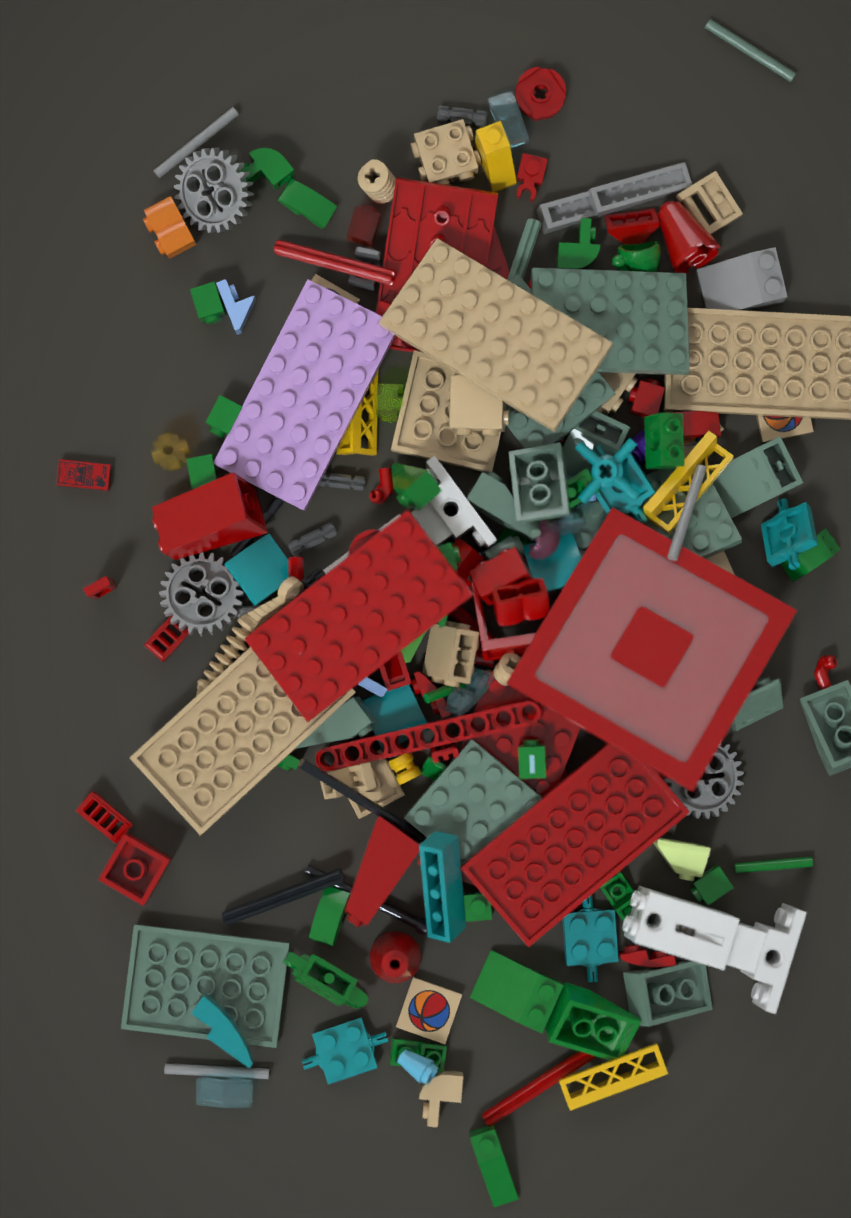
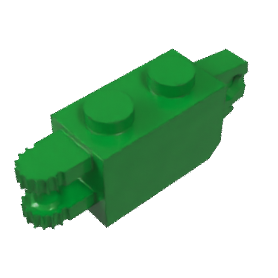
M289 952L282 962L293 969L292 975L295 977V981L337 1006L346 1004L349 1007L352 1006V1008L359 1009L366 1006L367 1001H369L367 994L355 987L357 979L316 955L308 956L303 953L299 957Z

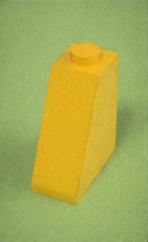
M501 121L477 129L475 149L478 150L481 164L492 192L516 185L511 148Z

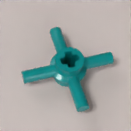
M629 438L614 456L604 455L599 457L582 441L575 447V450L593 465V480L578 496L579 500L586 504L601 486L610 487L616 485L633 501L640 495L622 477V462L637 446L635 441ZM603 465L605 467L609 465L612 466V469L610 470V472L613 474L612 477L610 475L605 477L603 476Z

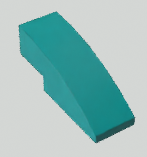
M205 993L191 1014L212 1028L206 1038L250 1068L254 1062V1057L243 1033L225 1009Z

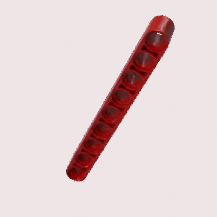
M529 699L339 743L319 750L316 754L315 762L320 769L332 771L528 726L542 718L544 708L540 703ZM527 705H532L536 708L537 716L534 719H529L525 716L524 709ZM501 711H507L511 715L509 725H504L500 722L499 714ZM476 717H481L485 720L486 727L483 731L477 730L474 727L473 721ZM450 723L459 725V736H452L449 733L448 727ZM426 728L434 731L435 739L433 742H428L424 739L423 733ZM401 734L409 738L410 744L408 748H404L399 744L398 739ZM376 740L383 742L385 746L382 754L374 750V742ZM351 746L359 749L360 756L358 759H353L349 755V748ZM326 752H331L334 755L335 761L333 765L325 762L324 755Z

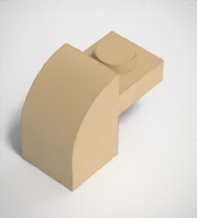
M370 762L327 771V773L358 792L376 788L375 773L371 768ZM320 781L324 799L344 796Z
M437 1072L428 1085L422 1084L419 1091V1099L429 1100V1103L424 1102L422 1117L427 1119L428 1127H438L440 1101L461 1103L463 1072Z

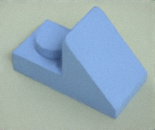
M226 279L216 284L235 332L238 335L243 332L256 303V298L251 296L235 303V300L239 299L234 285L228 286Z

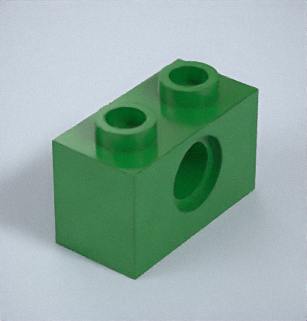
M658 413L644 417L646 469H672L684 466L683 414Z

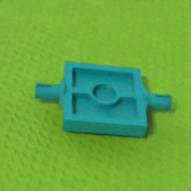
M601 445L592 449L599 457L606 455ZM630 453L622 462V477L640 495L633 501L616 485L610 487L601 486L599 488L600 491L594 495L607 515L613 507L624 514L631 512L638 522L643 523L648 518L640 506L645 499L655 494L656 491L632 453ZM603 465V476L610 475L612 477L613 474L610 472L612 466L605 467Z
M783 498L777 502L779 513L772 519L762 523L761 528L767 562L774 567L788 560L789 568L795 570L796 567H800L798 555L818 545L812 510L807 502L789 508L788 500Z
M591 895L582 902L583 909L570 912L562 919L565 965H582L587 967V982H598L597 966L604 963L618 962L616 919L614 909L599 910L593 908Z
M361 1017L313 1033L316 1055L301 1059L302 1064L312 1061V1063L303 1066L304 1070L319 1065L324 1071L329 1085L378 1068L374 1056V1046L389 1042L388 1037L378 1040L387 1036L386 1031L371 1036L366 1030Z

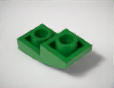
M293 179L288 181L277 201L296 215L302 214L321 229L325 228L337 208L335 204L322 195Z
M619 871L600 889L624 922L625 917L630 916L632 910L630 900L634 891Z
M333 887L324 889L315 913L309 939L334 947L343 925L342 918L350 898V893Z
M392 1038L389 1064L391 1066H401L398 1063V1058L407 1049L433 1060L434 1065L438 1067L437 1072H444L446 1045Z

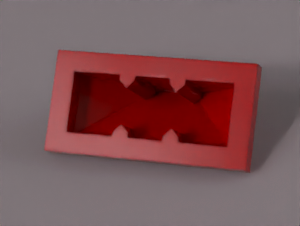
M655 208L604 215L608 233L625 245L643 243L659 227Z

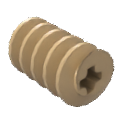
M374 159L368 161L358 173L357 179L360 187L374 202L380 204L390 202L393 199L396 178L381 161Z

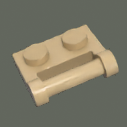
M716 171L676 196L678 201L684 204L692 216L711 235L743 215ZM696 193L715 221L710 226L691 198Z

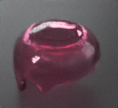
M548 519L541 520L538 525L541 534L539 537H536L537 544L529 545L531 550L529 555L535 560L548 558L554 554L560 544L561 535L559 529Z

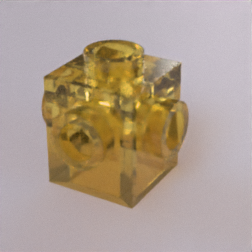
M172 432L159 435L157 437L158 441L152 442L155 449L151 450L155 465L160 464L164 470L168 469L169 471L184 467L183 463H186V459H188L186 454L190 453L186 440H181L178 434L173 435ZM172 446L174 449L173 453L170 455L165 454V448Z

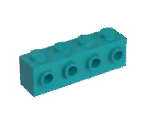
M435 831L419 845L427 934L429 938L451 943L466 929L459 839L456 835Z

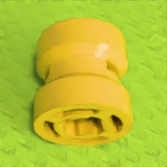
M411 752L402 754L388 762L390 768L395 770L397 774L396 780L399 785L422 774L419 767L415 766L413 762L414 757Z

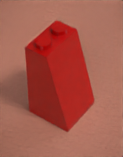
M234 472L152 507L154 514L152 522L160 538L158 540L159 548L163 554L174 560L268 533L256 487Z
M380 816L376 820L345 909V913L348 914L346 919L358 928L361 925L367 927L420 852L418 843Z

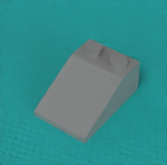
M776 247L748 253L696 270L705 309L749 311L783 303L788 297Z

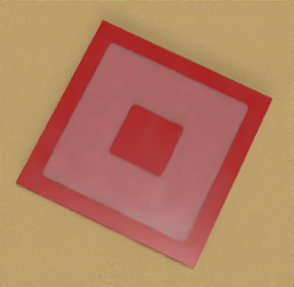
M612 507L506 684L693 792L797 610L683 546L677 561L669 560L667 556L672 540Z

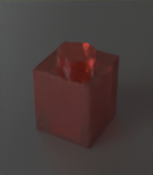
M369 205L356 206L347 232V240L372 248L381 220V213L377 212L375 207Z

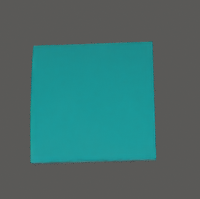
M572 532L523 546L526 563L533 578H542L547 592L564 588L581 560Z
M270 534L259 539L224 564L254 606L273 595L280 585L289 578L288 559Z
M409 685L386 691L383 697L374 694L362 700L378 721L372 725L375 735L427 723ZM401 734L399 736L398 742L400 744L406 740H409V738L406 735ZM378 740V742H379V744H380V746H381V748H382V751H384V750H385V746H384L383 742H381V741Z

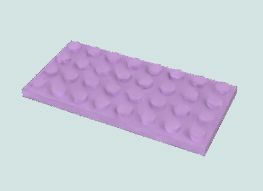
M307 279L229 435H227L217 454L214 464L230 473H236L247 482L306 511L396 336L379 325L382 316Z

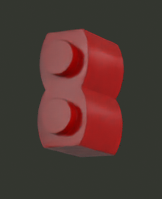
M542 578L527 579L519 584L501 585L492 590L494 612L500 626L514 625L523 620H537L547 616L550 611L548 592Z

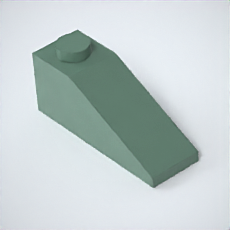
M352 697L296 748L351 739L358 736L362 739L374 730L372 725L378 721L360 697Z

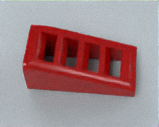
M173 615L144 644L162 662H166L189 636L188 628L180 631L182 634L179 637L168 628L171 625L170 620ZM179 623L174 624L173 626L179 630ZM164 632L175 641L172 645L161 636ZM157 640L167 648L165 652L154 644Z
M92 791L75 810L115 844L134 825L96 791ZM95 801L99 803L91 813L87 811ZM104 807L107 811L99 820H97L95 818L96 815ZM111 814L115 816L107 827L103 825ZM121 821L123 825L113 834L111 830Z

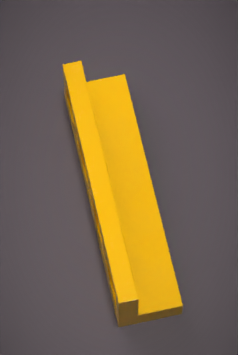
M378 371L369 386V395L367 397L364 396L336 454L377 455ZM364 408L369 414V418L366 423L362 419V411ZM363 434L368 438V449L361 448V437Z
M708 431L684 459V466L677 467L645 504L643 509L648 520L667 534H670L677 526L684 503L676 504L675 496L678 492L689 490L692 481L691 477L694 475L696 466L702 465L705 462L707 475L706 481L701 484L697 502L734 459V455L717 444V436ZM713 451L724 458L720 464L708 466L707 458ZM674 510V518L668 525L657 518L662 511Z
M655 1043L559 1079V1083L571 1111L667 1075L668 1072L659 1047ZM654 1051L657 1061L645 1066L640 1065L643 1056ZM638 1057L636 1062L631 1061L632 1059ZM627 1062L634 1066L633 1070L621 1075L615 1074L621 1063ZM601 1071L610 1075L605 1081L597 1084L591 1083L594 1074ZM573 1081L585 1084L583 1089L570 1094L566 1084Z

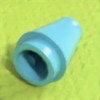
M407 1049L398 1058V1063L419 1084L423 1082L428 1085L437 1073L438 1067L434 1065L433 1060Z

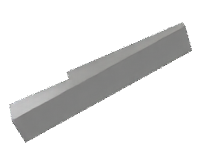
M683 162L590 188L589 191L544 203L536 211L543 233L547 234L578 224L581 218L594 219L683 191L692 186L686 164Z

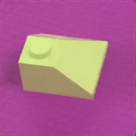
M659 838L653 843L673 872L679 874L680 879L694 881L695 876H703L710 854L709 847L702 844Z

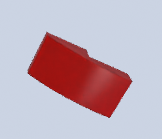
M674 412L683 414L684 441H690L693 437L703 438L708 431L716 435L717 438L721 436L718 412Z
M419 671L414 673L415 679H412L411 682L416 694L421 693L422 697H424L425 693L437 689ZM444 698L430 703L435 715L440 714L441 718L451 715Z
M639 944L625 946L624 951L618 952L621 960L639 966L668 967L676 965L673 954L656 950L651 952L652 956L648 957L647 950L644 947L640 948Z

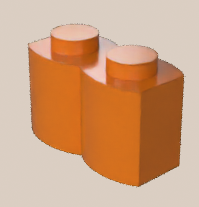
M171 196L144 210L147 217L143 218V221L149 232L155 231L158 240L154 242L161 255L166 253L169 259L197 245Z

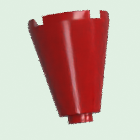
M668 201L660 207L658 218L675 273L689 274V268L695 266L696 269H700L719 254L717 248L721 249L719 243L680 202Z
M400 931L386 932L378 937L371 947L370 965L374 973L386 982H405L412 978L420 967V947L415 939L407 933ZM397 959L400 963L392 964L390 961Z

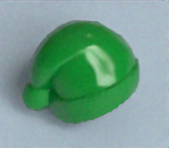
M659 241L620 245L617 250L618 255L613 256L611 261L613 266L617 268V271L657 272L661 256Z

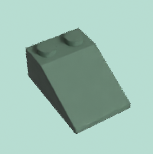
M561 443L509 451L517 524L570 515L568 475Z
M482 472L467 497L469 503L478 512L503 527L515 531L532 543L535 538L531 537L527 523L517 524L514 498L507 487L502 484L503 479L493 472H489L488 475Z
M846 680L800 698L817 751L829 776L851 768V685Z
M686 960L676 962L675 966L643 967L623 972L629 1013L641 1019L640 1026L649 1027L713 1010L705 964Z

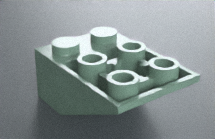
M595 411L569 433L562 449L566 459L567 475L574 476L586 468L589 473L592 472L593 465L575 450V447L581 441L591 450L601 445L606 455L614 456L621 448L630 427Z
M780 436L733 459L713 482V485L730 517L733 518L801 485L803 481Z
M769 677L757 679L731 724L733 731H738L784 708L779 679L770 680Z

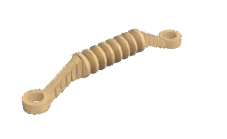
M292 576L287 578L278 589V597L238 618L237 621L242 628L232 627L231 630L236 634V637L227 635L226 639L231 645L221 644L220 647L225 654L215 653L219 663L210 661L209 665L214 671L204 670L203 673L208 677V680L199 678L196 696L234 663V658L238 659L241 656L238 652L239 650L247 651L249 649L244 644L246 641L244 638L265 623L269 617L276 614L302 594L304 585L301 581Z

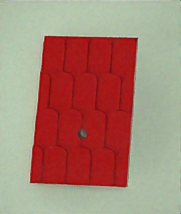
M396 177L383 267L394 270L396 277L392 285L380 283L377 309L380 301L392 304L436 239L441 240L487 268L498 192ZM395 336L389 348L413 353L414 350L420 351Z

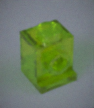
M377 384L376 415L377 418H382V422H397V413L403 407V396H398V393H403V384Z

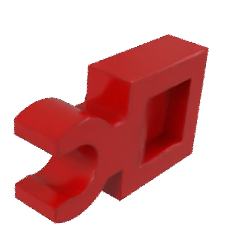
M523 153L517 180L524 183L517 189V199H520L521 193L527 190L531 193L530 202L535 200L536 189L534 184L542 185L548 159Z

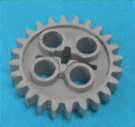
M204 148L202 151L193 152V157H186L187 165L179 166L183 174L175 175L180 180V184L174 185L175 189L180 190V194L174 196V198L181 199L182 201L177 208H185L186 210L183 218L192 217L190 225L199 224L198 230L207 229L208 233L216 231L218 233L225 232V228L227 230L233 229L234 224L242 223L240 216L248 215L244 207L252 206L247 197L254 195V193L247 191V187L253 185V182L246 181L245 179L250 172L241 171L244 162L236 163L237 155L229 156V150L220 151L219 148H211V150L210 148ZM217 168H219L221 172L220 178H218L216 174ZM197 179L200 181L199 189L196 186ZM228 192L231 194V202L227 200ZM207 202L210 204L211 207L210 213L207 211L206 208Z
M202 552L199 555V559H195L194 555L190 556V561L188 562L181 558V566L172 563L174 572H165L169 581H161L160 583L166 588V590L159 592L160 597L166 598L160 602V605L162 607H169L165 610L164 614L166 617L173 615L170 620L172 625L180 622V631L188 627V633L192 635L195 629H198L200 636H203L204 630L208 629L209 633L213 635V627L217 626L219 630L223 631L222 623L224 621L227 624H232L229 618L230 615L238 617L239 614L234 608L243 606L242 602L237 600V598L243 597L244 593L237 590L240 588V585L237 581H234L235 578L227 567L223 566L225 561L223 557L219 558L216 562L214 553H211L209 558L205 559ZM202 572L204 577L199 582L191 581L192 574ZM182 583H188L191 587H193L199 592H203L205 589V592L209 598L221 602L222 605L217 606L211 600L204 596H201L198 599L196 592L192 589L182 586ZM218 584L226 586L225 592L221 595L213 593V588ZM186 593L190 595L188 603L179 604L177 602L181 594ZM204 606L213 608L211 615L207 617L199 615V612Z
M720 743L714 754L717 761L716 767L712 769L710 764H708L703 773L714 774L722 772L723 777L699 780L693 797L690 798L688 796L687 788L668 777L662 778L690 811L686 816H689L692 812V818L699 819L700 815L703 819H709L710 813L713 817H718L719 810L722 812L728 811L726 803L735 805L732 796L741 794L736 790V786L744 784L737 780V777L743 775L744 772L737 771L736 767L742 763L741 761H733L737 753L727 752L730 747L729 744L721 746ZM715 782L719 785L717 795H714L712 792V785Z

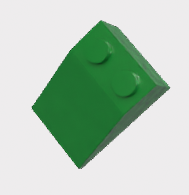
M490 950L470 998L524 1026L543 1033L564 985L560 980Z
M565 982L545 1026V1030L550 1043L612 1060L625 1054L641 1024V1019L589 989Z

